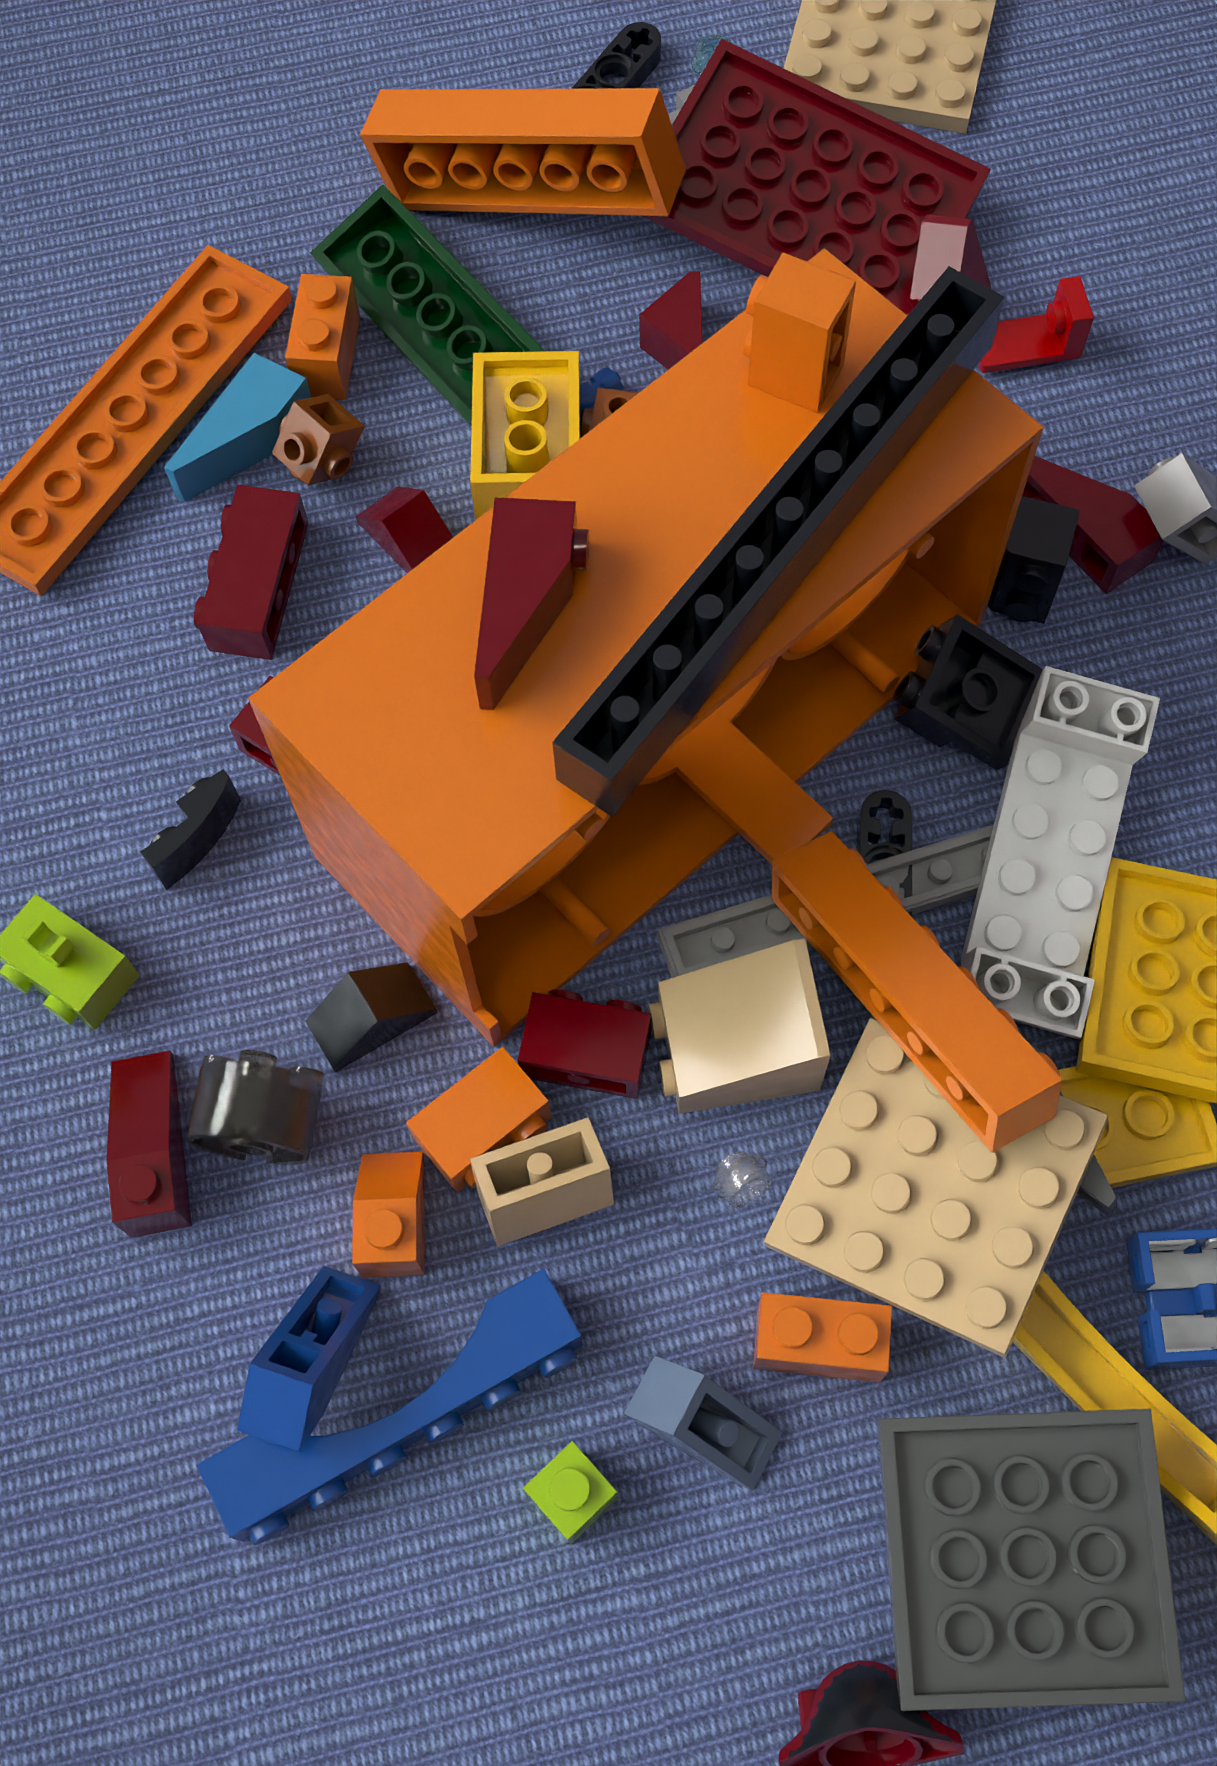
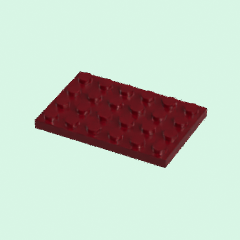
M721 39L672 124L686 171L669 216L644 217L769 277L782 253L808 261L825 248L908 316L913 310L910 294L923 219L926 215L967 218L991 169L739 46Z

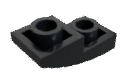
M224 769L212 777L202 778L192 784L185 795L176 801L185 821L178 826L163 829L152 839L149 846L140 851L154 875L166 890L188 874L209 853L224 834L237 811L241 799Z

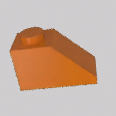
M423 1151L362 1154L353 1197L352 1264L363 1278L425 1275Z

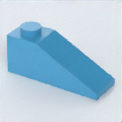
M253 353L165 465L164 469L176 498L186 502L273 455L272 451L280 435V424L289 413L293 402L311 398L306 377Z

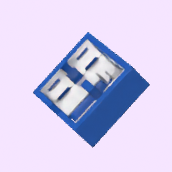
M1217 1228L1136 1233L1126 1242L1133 1293L1145 1292L1147 1312L1137 1318L1145 1370L1216 1367Z

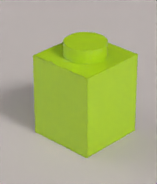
M573 1441L523 1487L527 1495L570 1544L619 1499L618 1492Z

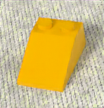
M579 351L473 353L470 485L476 520L494 506L495 497L505 498L581 438Z

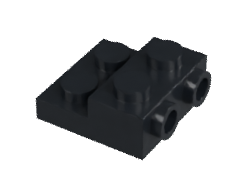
M957 614L938 627L930 626L919 639L914 654L922 659L916 672H908L894 692L893 699L901 704L894 719L938 747L952 742L993 769L999 770L1009 764L1016 735L1043 669Z

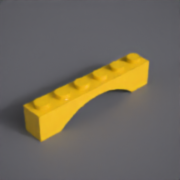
M1043 1271L1013 1343L1081 1411L1151 1409L1160 1489L1217 1545V1444L1200 1431L1148 1383L1087 1321Z

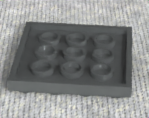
M1151 1409L882 1418L877 1420L896 1679L901 1711L1186 1702Z

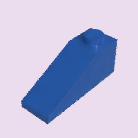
M326 1266L321 1268L251 1361L237 1427L238 1431L261 1438L271 1445L283 1446L298 1452L301 1450L326 1411L379 1297L381 1285Z

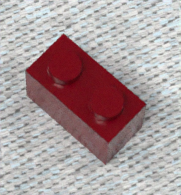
M552 989L548 992V995L532 992L517 1059L518 1065L531 1080L638 1099L651 1037V1013L641 1012L642 1008L624 1000H609L606 1005L583 1001L581 995L568 990Z

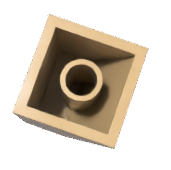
M805 938L788 941L658 982V1003L649 1004L651 1027L654 1040L665 1038L669 1059L659 1061L662 1088L665 1097L676 1096L679 1114L821 1090L831 1055Z

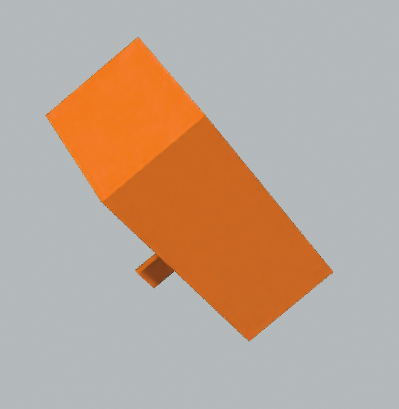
M825 248L807 262L856 280L844 366L818 413L748 385L750 357L743 354L746 337L753 324V316L747 314L746 310H744L505 497L576 501L577 528L589 529V558L587 570L575 569L573 596L494 710L480 709L474 679L494 506L248 697L314 857L493 1047L527 1019L532 992L548 995V992L552 989H562L738 834L748 841L771 864L772 860L818 838L832 825L833 817L797 783L893 700L894 692L903 677L910 671L916 672L922 658L914 654V650L919 639L930 626L938 627L957 614L976 627L983 621L1044 426L973 370L613 817L556 780L552 744L555 738L907 317L904 312Z

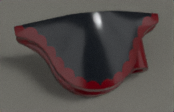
M858 1660L843 1664L834 1669L822 1680L817 1689L803 1690L798 1694L801 1731L780 1750L779 1766H913L962 1755L964 1750L961 1735L956 1730L947 1727L933 1718L926 1710L901 1711L896 1670L879 1662Z

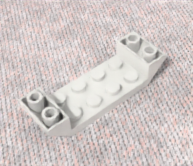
M1045 666L1042 670L1014 741L982 871L981 883L977 891L961 956V966L965 967L973 975L979 990L997 1009L1001 1008L1008 1012L1015 1022L1080 1039L1082 1038L1095 979L1084 977V972L1133 764L1148 753L1160 698Z

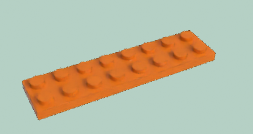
M207 245L0 481V573L42 597L292 301L289 286Z

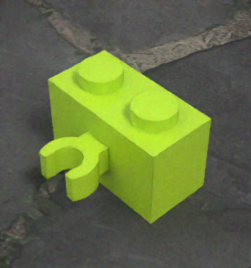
M37 894L29 900L0 934V961L4 965L0 969V976L24 994H27L32 987L48 997L43 1002V1006L70 1026L78 1018L96 1030L140 976L124 954Z

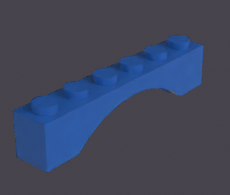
M543 1268L488 1299L475 1331L453 1364L425 1392L398 1411L363 1427L324 1436H309L299 1452L283 1446L271 1445L261 1438L248 1435L198 1463L196 1466L229 1538L242 1542L251 1538L253 1545L263 1543L290 1526L286 1518L288 1515L309 1503L313 1511L322 1509L346 1495L349 1491L345 1484L347 1481L369 1470L372 1477H376L402 1463L407 1458L403 1451L406 1447L424 1437H427L429 1443L432 1444L453 1434L464 1425L460 1416L484 1404L486 1410L490 1411L507 1403L521 1392L518 1383L538 1371L541 1372L543 1378H548L564 1370L577 1360L574 1351L583 1346L581 1334Z

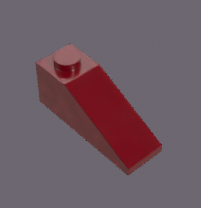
M1037 456L1034 457L1022 496L1080 510L1069 557L1105 594H1108L1155 561L1164 540H1162L1146 508L1131 494Z
M495 497L474 673L480 709H495L573 596L575 569L587 570L589 529L577 528L576 501Z
M171 1050L111 1061L106 1159L112 1223L131 1238L192 1226L174 1056Z

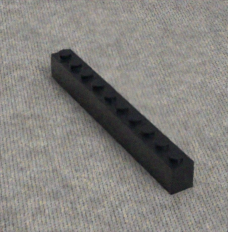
M948 266L555 738L552 744L556 780L611 817L615 815L992 348L1004 296Z

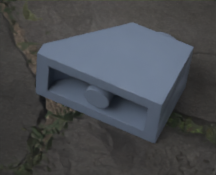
M654 1356L624 1412L626 1416L665 1443L751 1491H754L783 1433L704 1374Z

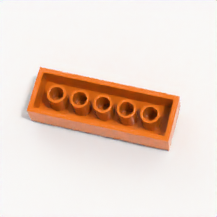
M660 88L380 89L360 133L385 186L408 210L669 216L686 171Z

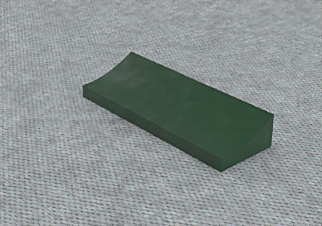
M381 185L310 252L317 263L329 275L352 277L358 307L471 427L473 353L545 351L384 185Z

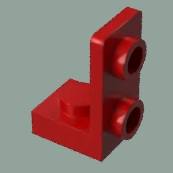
M1075 276L1059 280L1054 300L1048 303L1046 314L998 321L992 348L979 362V370L982 373L1081 358L1094 320L1081 277Z

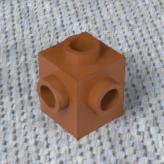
M329 394L297 400L293 402L289 413L280 424V435L272 454L289 468L290 473L296 479L308 486L331 479L336 480L350 469L354 460L353 451L365 425Z

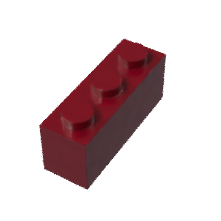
M237 485L232 504L225 505L221 516L222 539L218 550L211 552L208 560L207 575L209 584L205 597L200 596L197 599L194 609V625L200 630L209 651L272 660L309 524L300 493Z

